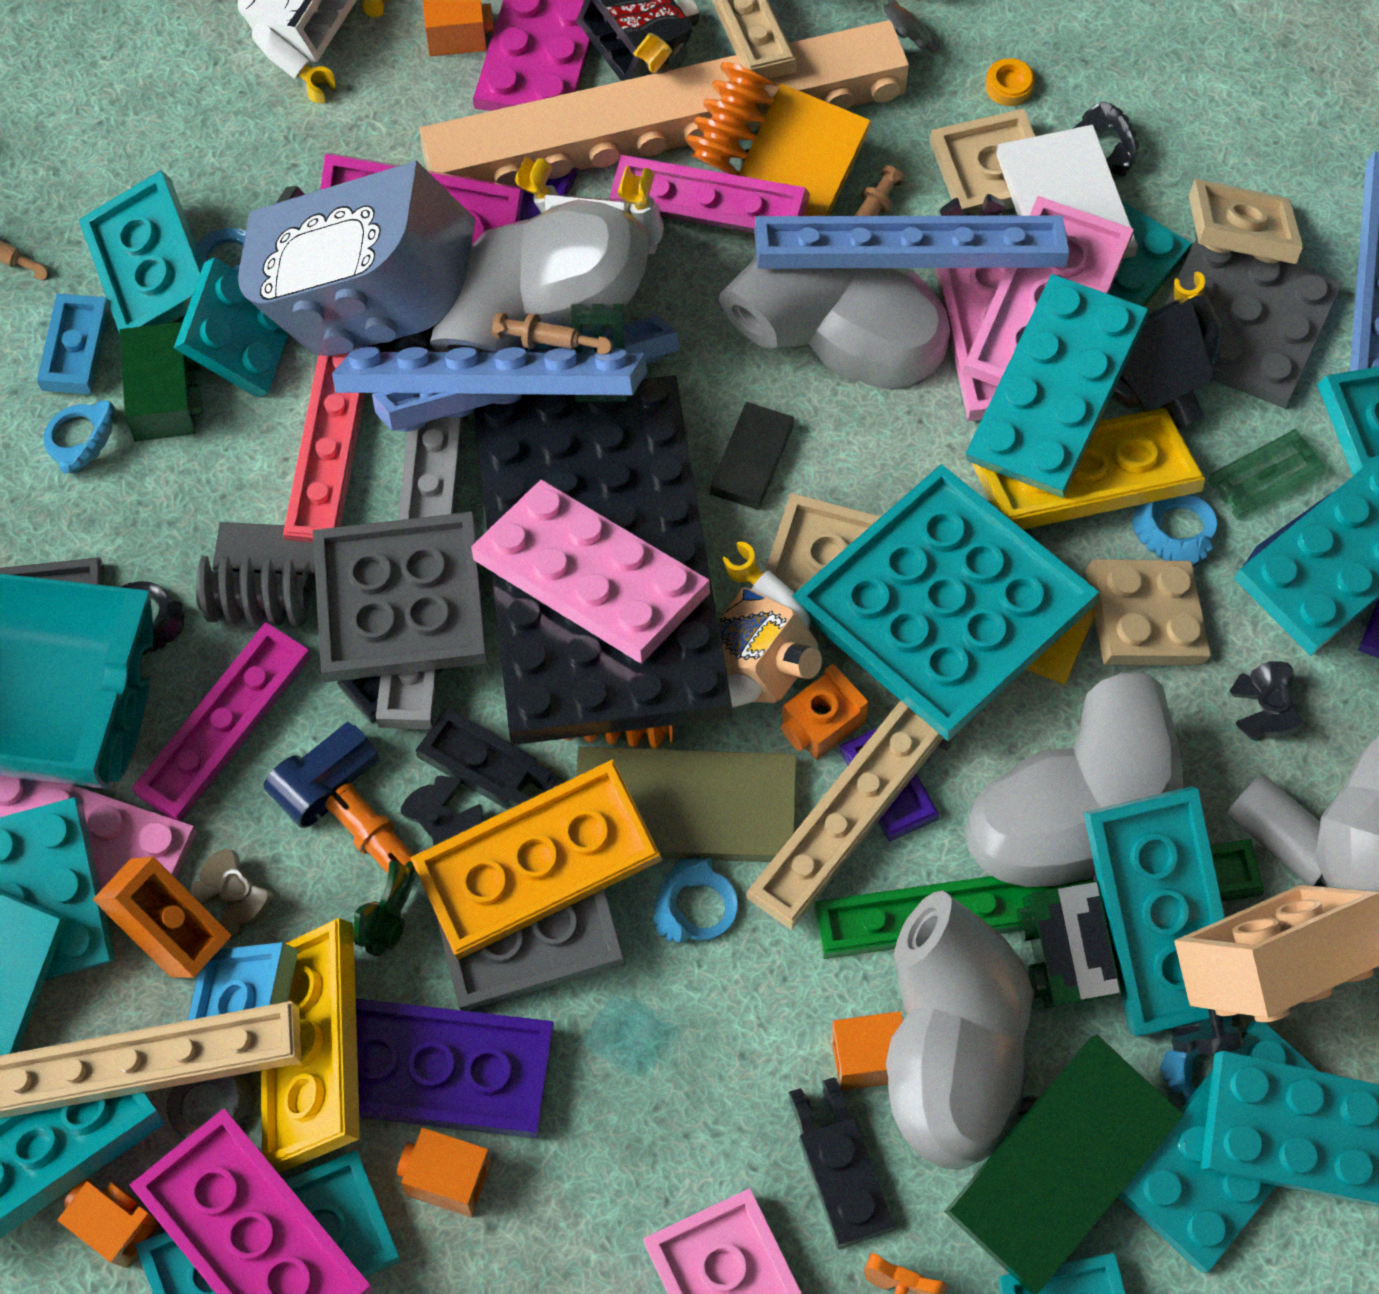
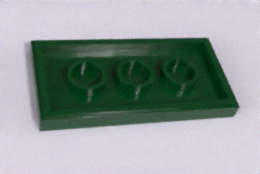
M1098 1034L1091 1036L946 1208L944 1213L1029 1293L1038 1294L1184 1115Z

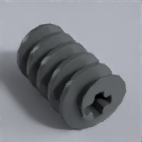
M201 555L197 570L196 601L199 610L203 612L207 622L217 623L224 612L228 623L238 624L245 612L249 624L259 625L265 613L269 623L273 626H281L286 615H288L289 622L293 627H302L310 610L312 575L309 561L302 575L296 574L293 560H286L282 573L276 574L272 559L265 558L260 573H254L251 558L244 557L239 572H233L230 558L223 556L218 571H212L209 557Z

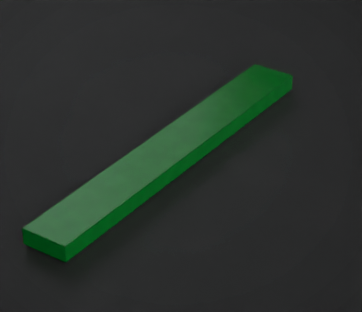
M1252 839L1211 844L1210 848L1221 902L1262 896L1264 886ZM993 876L815 901L814 909L823 959L895 949L897 939L906 919L919 903L933 892L945 891L983 919L999 934L1019 931L1017 908L1024 907L1022 897L1027 894L1091 882L1093 880L1090 878L1057 886L1024 887L1000 881Z

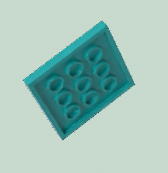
M940 464L791 597L803 606L811 619V623L943 738L949 741L1098 603L1099 591L943 464Z

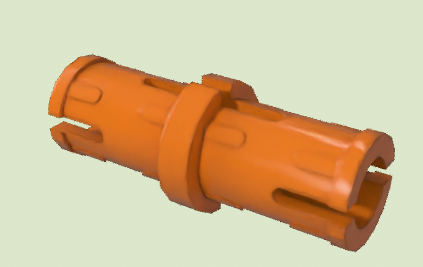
M345 784L336 790L338 795L349 805V808L342 800L338 801L333 795L328 798L325 804L326 809L333 813L355 837L353 840L354 846L363 854L368 852L387 874L389 863L392 860L395 862L399 860L403 865H406L408 861L412 862L410 857L415 854L393 832L394 823L387 816L378 815L356 791L353 784Z

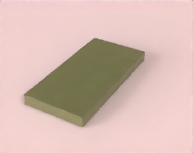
M578 746L576 777L612 759L614 760L661 858L692 859L696 857L699 859L703 857V860L711 858V860L771 862L794 834L796 754Z

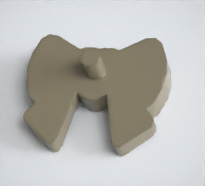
M230 849L220 850L210 856L199 874L200 881H194L191 886V895L202 906L218 896L222 901L231 903L219 921L231 935H241L243 933V925H250L264 916L273 901V893L270 890L255 886L248 875L241 870L237 852Z

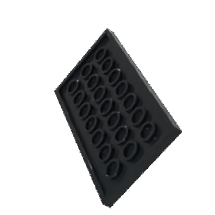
M671 375L643 379L633 395L524 394L521 399L513 403H492L474 408L487 531L534 485L543 480L709 579L710 594L641 664L492 572L511 745L733 718L732 702L677 376Z

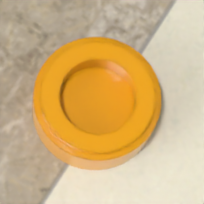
M1001 59L993 63L988 69L985 89L988 96L994 102L1004 106H1017L1023 104L1031 97L1035 75L1031 67L1019 59Z

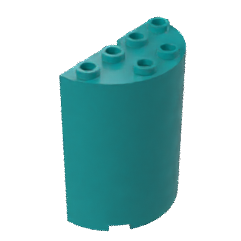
M0 574V776L109 789L110 781L119 782L122 779L137 745L149 692L150 677L140 676L142 653L153 646L152 606L148 590Z

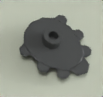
M889 0L888 4L884 5V12L892 22L898 36L903 39L908 37L922 50L926 47L933 54L938 51L940 41L935 35L930 34L928 26L924 25L914 13L900 6L896 0Z

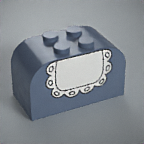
M413 161L250 211L239 267V287L242 294L314 355L333 356L345 354L358 348L390 342L394 339L431 328L440 322L451 310L465 280L475 218L418 161Z

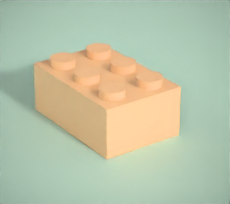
M1299 885L1174 940L1190 1006L1213 1009L1216 1015L1219 1016L1246 1014L1254 1016L1257 1022H1271L1287 1017L1290 1014L1289 1008L1301 1002H1313L1331 996L1332 988L1339 984L1370 978L1374 975L1373 968L1379 966V892Z

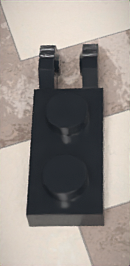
M449 708L444 709L415 750L417 758L450 777L460 779L461 783L507 810L510 807L513 808L532 799L521 792L529 780L544 792L566 782L563 778L539 765L537 758L511 745L509 742Z
M832 1077L822 1081V1092L826 1105L830 1107L835 1124L816 1129L811 1113V1105L803 1090L799 1088L790 1091L788 1096L801 1132L799 1142L837 1249L839 1250L892 1232L894 1224L854 1117L850 1118L837 1078Z

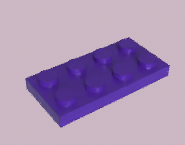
M356 998L359 1118L538 1139L554 1034L553 1021Z

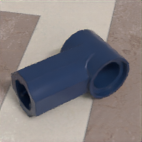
M347 721L304 757L293 755L279 763L267 776L264 782V790L300 828H307L319 820L316 817L317 814L322 818L329 812L325 807L328 798L331 795L336 798L338 794L336 790L353 782L379 761V756L363 732L356 725H352Z

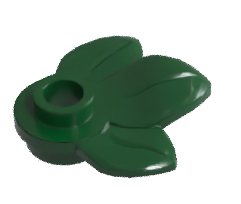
M393 860L390 861L387 883L380 901L366 903L360 906L354 913L355 945L365 947L366 952L371 955L380 956L386 949H394L403 935L405 920L401 918V911L410 895L415 878L413 862L408 861L406 865H403Z

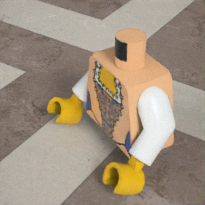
M746 542L736 543L738 552L744 559L748 560L745 564L734 565L728 558L723 556L727 575L731 580L739 583L749 581L754 585L752 589L743 587L718 620L732 708L751 702L775 703L784 697L797 677L804 679L814 678L822 664L818 642L809 631L811 619L807 611L791 597L795 593L770 570L763 573L758 568L754 550Z

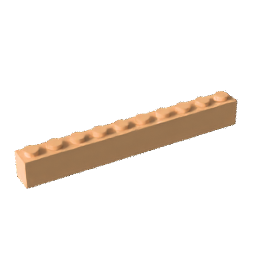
M890 20L791 42L789 45L796 58L797 72L769 79L779 86L782 83L847 110L851 106L872 101L888 102L898 95L905 94L909 64L894 26ZM737 55L669 70L662 74L655 73L419 127L425 165L429 171L518 187L515 178L525 157H529L534 163L538 158L545 159L553 166L549 178L557 179L567 175L574 167L579 168L580 171L593 167L604 168L611 166L615 162H619L621 155L651 157L666 150L688 146L685 141L688 135H704L695 125V118H712L710 112L703 106L704 99H721L711 86L713 81L730 80L720 68L722 62L741 64ZM766 85L764 89L774 99L779 86ZM757 103L756 108L765 117L771 104ZM749 121L747 126L754 132L760 128L762 123Z

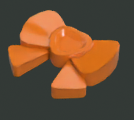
M870 1253L864 1268L867 1281L883 1290L895 1287L894 1294H947L949 1284L946 1282L926 1279L914 1271L898 1265H892L876 1253Z

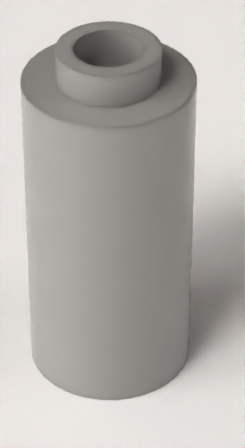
M1265 774L1260 775L1238 797L1227 815L1308 886H1318L1321 882L1327 886L1315 861L1320 821Z

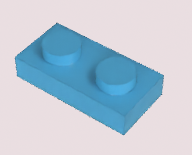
M56 294L37 377L41 391L92 395L110 312V306L106 297Z

